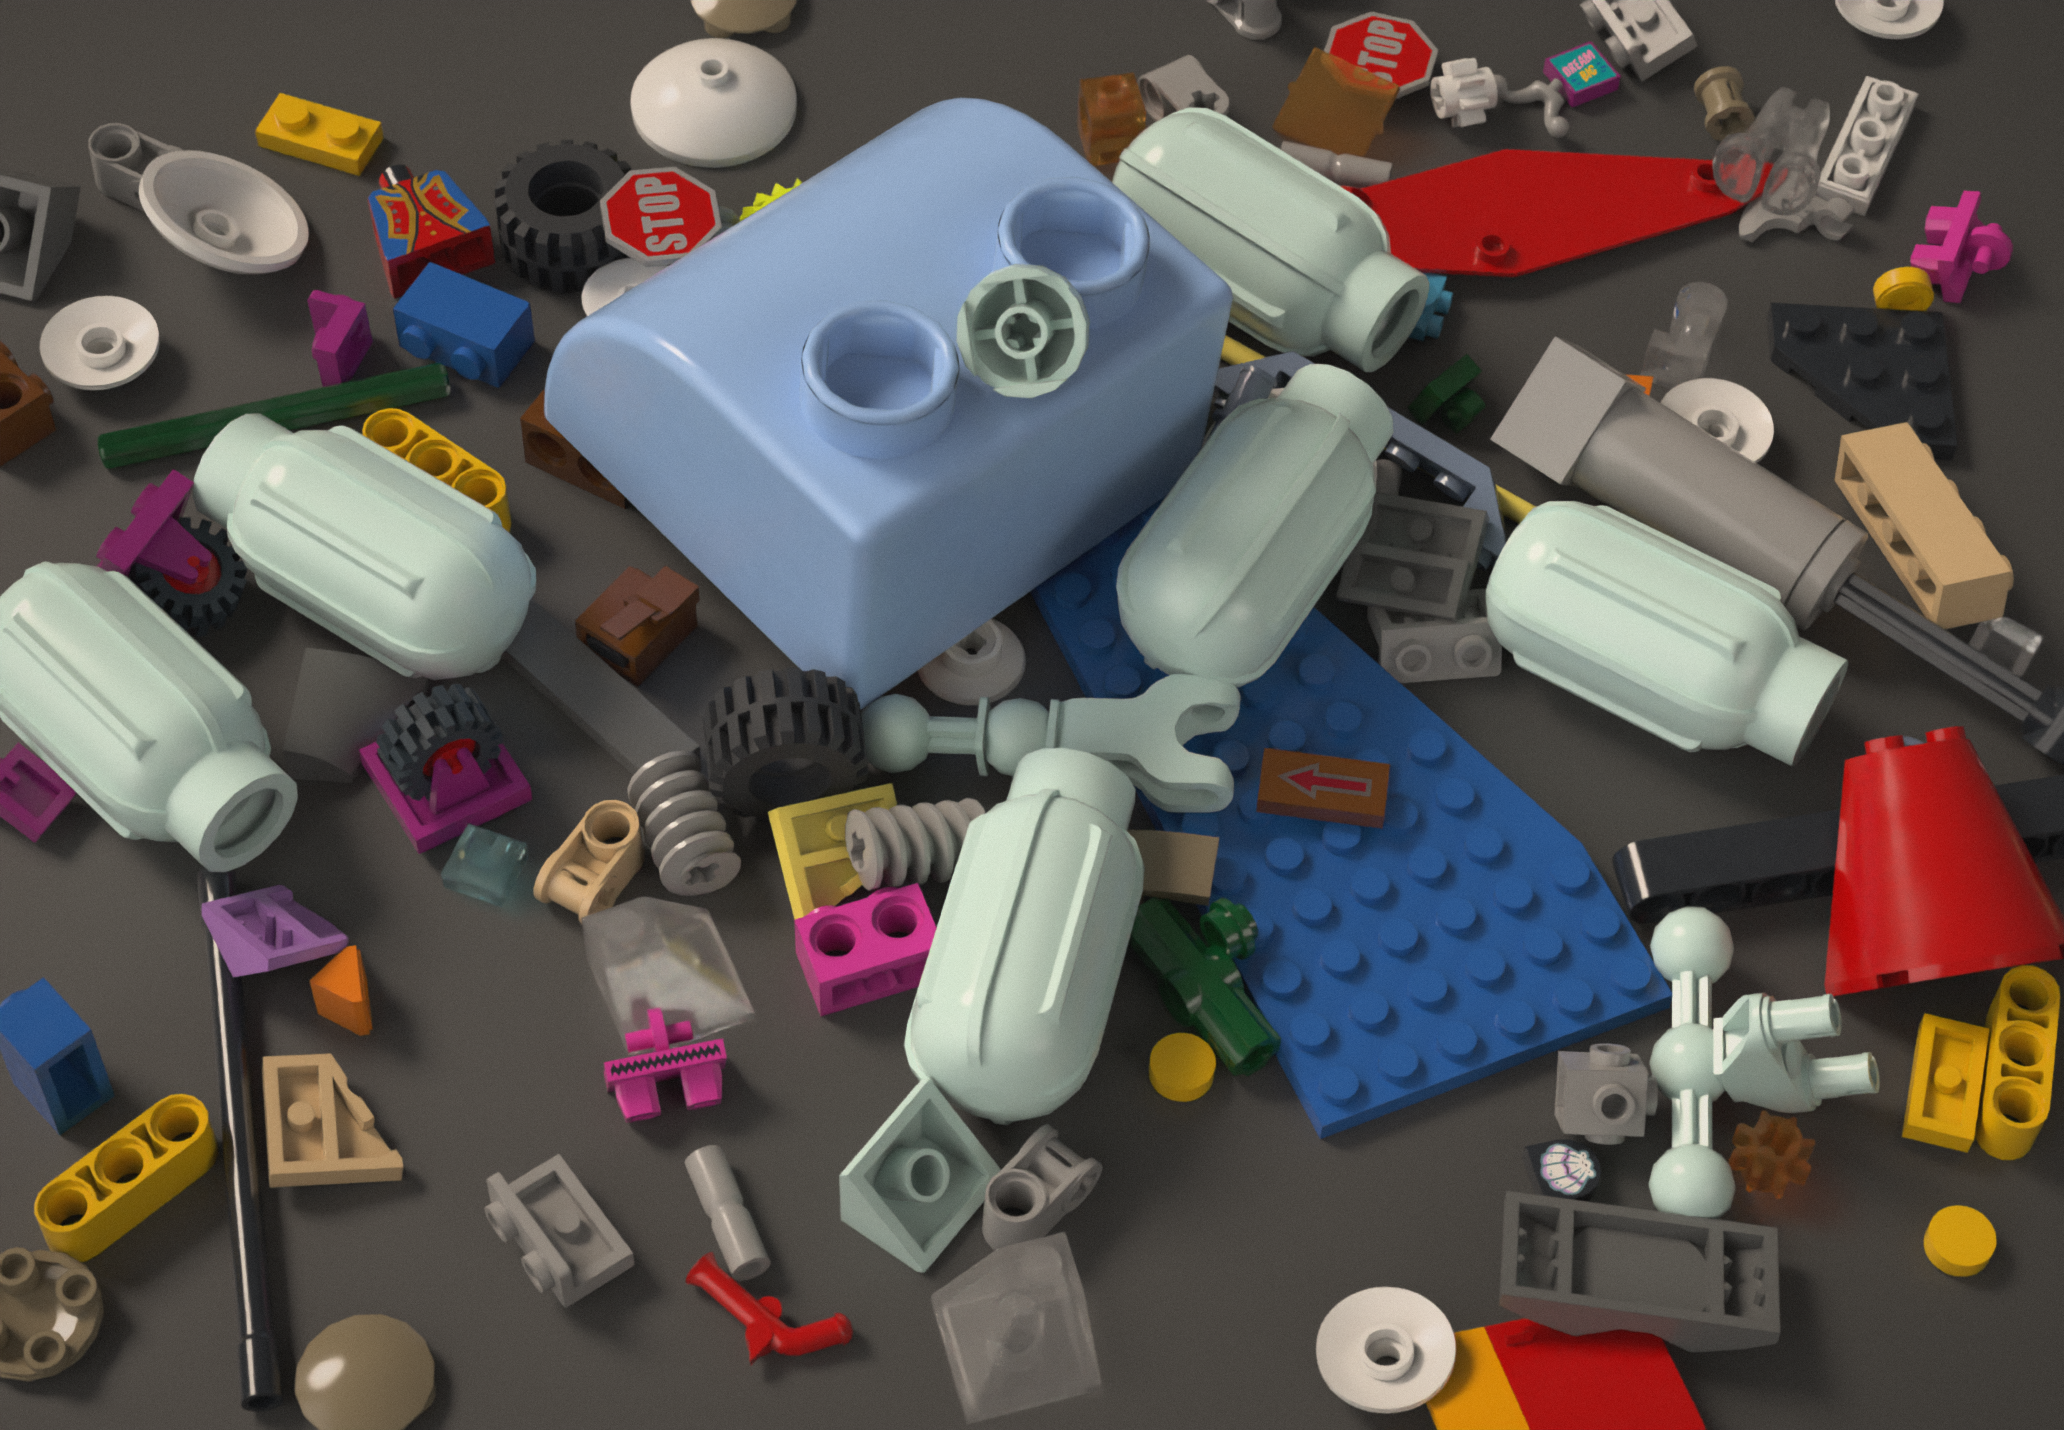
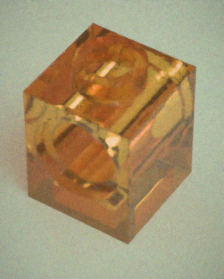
M1132 72L1080 79L1077 128L1087 161L1093 166L1120 162L1121 159L1119 157L1123 150L1127 149L1132 141L1145 130L1146 109L1135 74Z

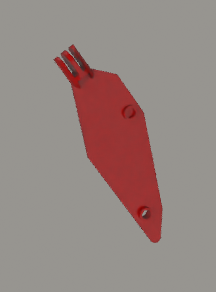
M1504 149L1361 189L1352 186H1339L1360 198L1380 216L1389 234L1391 254L1421 273L1517 277L1728 216L1782 183L1784 171L1776 164L1761 162Z

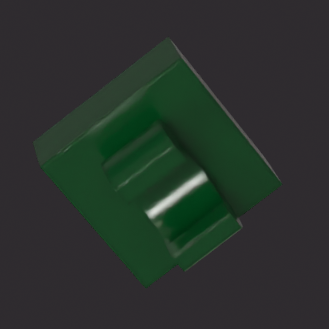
M1468 354L1464 355L1430 382L1407 409L1421 425H1424L1440 412L1447 427L1456 434L1459 433L1486 407L1482 398L1475 391L1467 388L1482 370Z

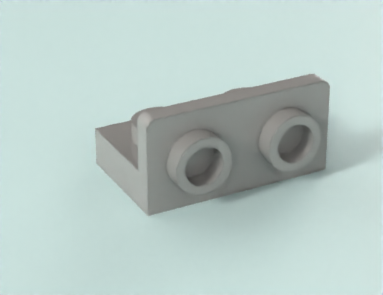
M1486 589L1469 590L1457 622L1367 606V620L1379 646L1378 664L1398 682L1409 683L1489 677L1500 674L1502 645L1499 644L1488 624Z

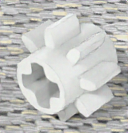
M1475 58L1442 63L1444 76L1435 77L1431 81V98L1438 117L1441 119L1451 117L1453 127H1466L1485 123L1486 116L1484 110L1494 108L1498 98L1496 81L1492 71L1488 67L1477 69Z

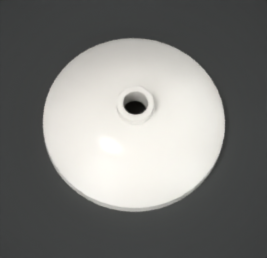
M729 39L694 40L663 52L649 62L641 71L631 93L632 118L642 139L661 155L679 163L697 167L716 168L734 166L766 154L786 137L794 123L797 109L796 89L786 68L767 52L755 46Z
M202 151L170 152L151 161L140 180V202L155 229L175 248L213 268L247 275L279 271L293 265L301 257L308 242L309 229L307 221L294 199L266 175L231 158Z

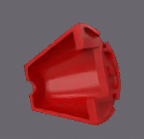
M1964 726L1948 727L1926 732L1927 743L1905 746L1903 735L1864 742L1866 755L1845 760L1824 984L1826 994L1839 996L1957 975L2064 959V917L1971 740L1966 739Z

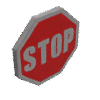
M1368 12L1331 28L1321 63L1345 92L1390 102L1429 85L1438 49L1413 20Z
M677 167L631 170L600 200L606 243L646 267L671 265L722 232L715 190Z

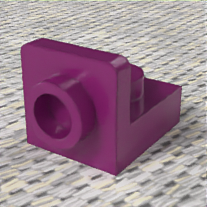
M313 290L307 300L316 334L312 345V356L317 361L322 386L326 387L350 382L373 343L365 303L355 301L345 295H333Z
M18 742L4 759L0 757V817L36 843L71 803L77 792L49 765Z

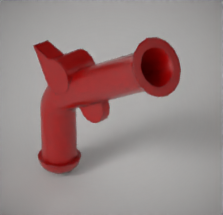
M709 1252L701 1257L686 1277V1284L701 1287L747 1327L745 1337L747 1349L750 1352V1367L761 1356L770 1353L771 1350L783 1355L800 1356L841 1343L845 1346L852 1338V1324L848 1317L842 1313H834V1317L798 1328L786 1326L780 1320L783 1311L780 1301L772 1296H766L760 1300L754 1298L718 1266L713 1252Z

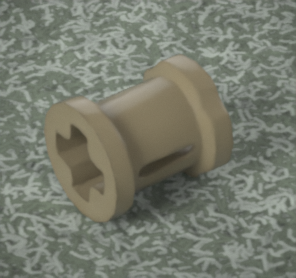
M1728 66L1716 67L1700 75L1694 85L1697 101L1705 105L1707 115L1704 121L1706 130L1713 139L1720 141L1733 140L1747 133L1755 121L1753 110L1744 102L1741 94L1744 88L1741 73L1737 69Z

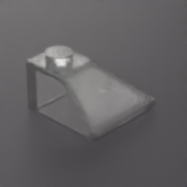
M642 896L582 917L587 960L626 1050L625 1033L649 1029L648 1009L660 1007L665 1025L690 1020L693 1040L669 1044V1049L755 1019L754 1010L708 909ZM653 1048L629 1052L628 1055L629 1057H633L642 1054L654 1052Z
M1065 1232L998 1248L931 1295L932 1307L967 1424L1101 1390V1379L1085 1293Z

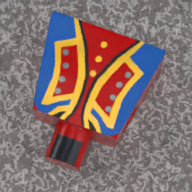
M399 164L387 168L381 174L379 184L382 189L373 191L368 196V203L375 239L389 289L394 299L406 293L429 262L461 275L495 263L491 228L488 220L445 171L434 170L414 177L409 167Z

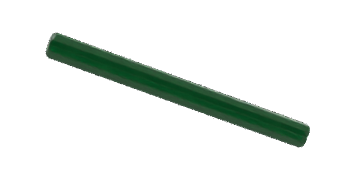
M435 363L104 433L97 437V445L102 464L105 468L112 469L208 448L215 436L231 421L245 414L260 413L290 431L374 413L387 408H397L444 398L450 395V381L444 364Z

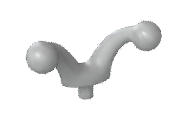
M1499 74L1494 75L1499 98L1513 104L1530 103L1538 100L1544 102V123L1549 134L1554 138H1562L1567 135L1569 124L1565 118L1558 116L1561 106L1564 104L1563 98L1557 93L1563 86L1560 80L1555 78L1549 85L1536 80L1525 89L1509 91L1507 90V80Z

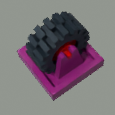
M173 469L160 487L149 483L142 491L131 510V514L136 517L124 531L116 526L108 534L96 554V558L101 560L97 567L107 572L115 571L127 576L186 632L189 627H194L196 637L207 635L210 625L217 631L225 625L228 616L230 618L233 616L247 581L244 578L248 569L243 561H239L240 556L235 552L233 546H227L229 538L224 528H221L216 536L209 533L212 522L201 519L198 529L191 528V517H183L194 482Z
M452 684L448 692L443 685L433 687L432 696L428 698L425 697L423 692L413 696L412 698L416 704L410 708H407L404 704L399 706L395 710L398 719H387L383 724L382 728L385 733L379 734L376 742L359 749L362 765L418 854L428 851L533 800L530 784L503 745L501 729L475 691L470 687L464 690L461 684Z

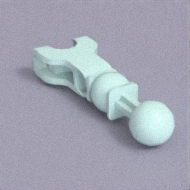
M1171 674L1152 684L1144 694L1136 698H1075L1064 702L1051 699L1049 711L1039 702L1024 698L1005 700L991 709L989 697H980L977 718L929 716L927 711L914 698L893 694L877 698L863 708L861 713L868 762L876 769L890 773L912 770L927 758L928 753L975 754L980 776H988L989 766L991 765L999 773L1014 777L1017 764L1026 754L1042 748H1068L1088 752L1112 763L1128 776L1134 786L1143 791L1149 801L1167 812L1220 811L1228 806L1233 797L1234 780L1228 766L1219 758L1191 753L1183 747V744L1195 735L1226 731L1235 723L1238 717L1241 700L1238 689L1233 684H1225L1211 678L1207 679L1190 674Z

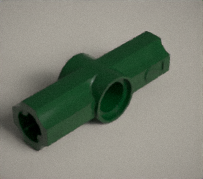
M1154 897L1139 905L1128 944L1157 979L1160 996L1172 1017L1184 1027L1194 1025L1234 1076L1240 1074L1249 1076L1263 1068L1268 1060L1279 1051L1281 1037L1244 993L1241 975L1232 959L1217 945L1208 948L1168 898L1158 900Z

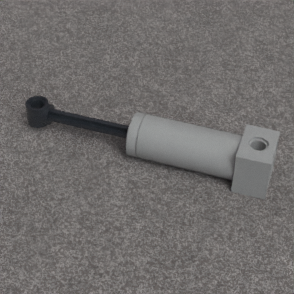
M1556 336L1554 337L1490 440L1559 484L1578 487L1610 508L1774 587L1781 595V603L1795 619L1796 626L1803 631L1813 624L1822 611L1827 613L1835 604L2021 721L2022 724L2018 731L2023 734L2022 738L2044 754L2064 765V688L2058 685L2053 687L2049 684L2042 691L1858 575L1856 572L1861 564L1858 557L1868 539L1867 532L1848 520L1845 521V518L1644 393L1646 387L1579 345Z

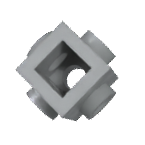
M1608 1043L1594 1044L1590 1047V1052L1558 1051L1554 1115L1563 1134L1585 1135V1139L1590 1142L1607 1145L1623 1143L1625 1136L1644 1137L1645 1115H1655L1658 1090L1655 1075H1648V1071L1638 1054H1630L1631 1050L1626 1046Z

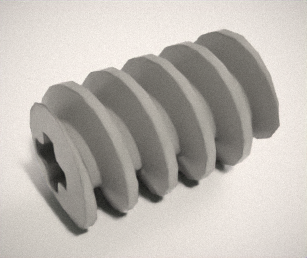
M685 750L668 752L655 757L643 765L632 776L627 790L629 801L634 806L640 826L643 828L645 842L651 848L653 862L659 868L662 884L669 892L683 896H697L716 891L731 882L741 868V859L736 853L732 852L734 850V841L727 832H724L726 830V822L724 817L719 812H716L717 800L715 796H712V793L708 792L709 780L707 776L700 772V758L694 752Z
M966 798L958 803L944 800L936 805L924 802L912 808L906 805H896L889 810L873 807L865 813L854 809L848 813L845 824L847 852L854 869L858 872L863 887L867 890H875L880 887L882 878L885 879L890 887H900L903 885L906 875L913 884H924L927 882L929 874L932 875L935 881L943 883L950 879L952 872L955 870L970 822L986 813L978 800Z

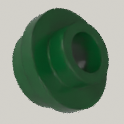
M1220 898L1211 903L1209 912L1200 918L1201 931L1208 946L1217 945L1231 959L1236 957L1239 960H1245L1255 953L1254 939L1258 937V928L1248 909L1240 903L1234 905L1226 898Z

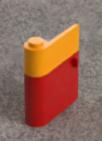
M1526 1318L1455 1332L1456 1356L1451 1376L1444 1387L1426 1402L1437 1430H1706L1702 1418L1662 1338L1651 1333L1631 1332L1622 1329L1572 1336Z

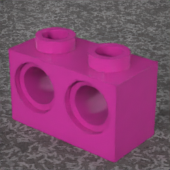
M918 883L901 888H882L872 893L868 898L838 907L833 905L822 906L811 911L807 916L794 920L796 955L820 1016L919 987L937 928ZM893 932H903L909 934L908 936L903 938H893L887 936L888 934ZM834 950L848 953L840 957L826 955L827 952Z

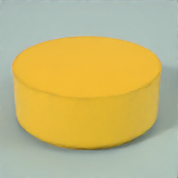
M1900 267L1890 270L1880 276L1873 286L1876 307L1879 309L1926 311L1934 300L1930 276L1924 270L1916 267Z
M1175 1033L1162 1038L1154 1046L1150 1055L1149 1078L1151 1084L1159 1094L1173 1101L1188 1102L1200 1098L1213 1084L1216 1067L1214 1052L1206 1041L1193 1034Z
M1949 1206L1938 1211L1933 1216L1924 1235V1249L1929 1260L1939 1270L1952 1276L1967 1277L1979 1273L1986 1267L1996 1248V1233L1990 1221L1979 1211L1967 1206Z

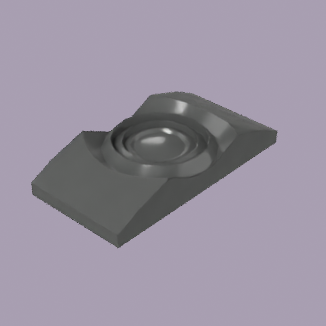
M1506 1191L1499 1305L1528 1320L1572 1336L1619 1329L1651 1333L1690 1353L1740 1350L1777 1344L1780 1336L1778 1228Z

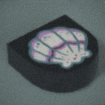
M1559 1139L1524 1148L1522 1159L1536 1195L1586 1202L1594 1196L1601 1175L1600 1164L1594 1152L1583 1143L1571 1139Z

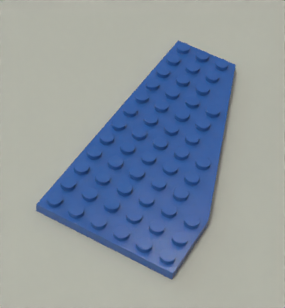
M1165 497L1030 591L1086 698H1136L1144 694L1152 684L1169 676L1159 668L1153 670L1144 662L1145 656L1140 653L1122 626L1116 589L1118 568L1127 549ZM1314 607L1276 662L1257 680L1241 687H1236L1240 693L1241 700L1239 714L1235 723L1226 731L1195 735L1183 744V747L1188 752L1219 758L1228 766L1234 780L1233 797L1228 806L1223 810L1215 812H1167L1154 805L1147 799L1141 789L1134 786L1156 831L1219 837L1209 906L1196 904L1201 916L1209 912L1211 903L1220 898H1226L1234 905L1238 903L1244 905L1253 916L1258 928V937L1254 939L1255 953L1245 960H1239L1235 957L1232 961L1241 975L1244 993L1281 1037V1045L1275 1055L1320 1139L1670 1007L1672 1001L1670 988L1655 967L1652 958L1583 844ZM1264 748L1390 764L1383 828L1256 812Z

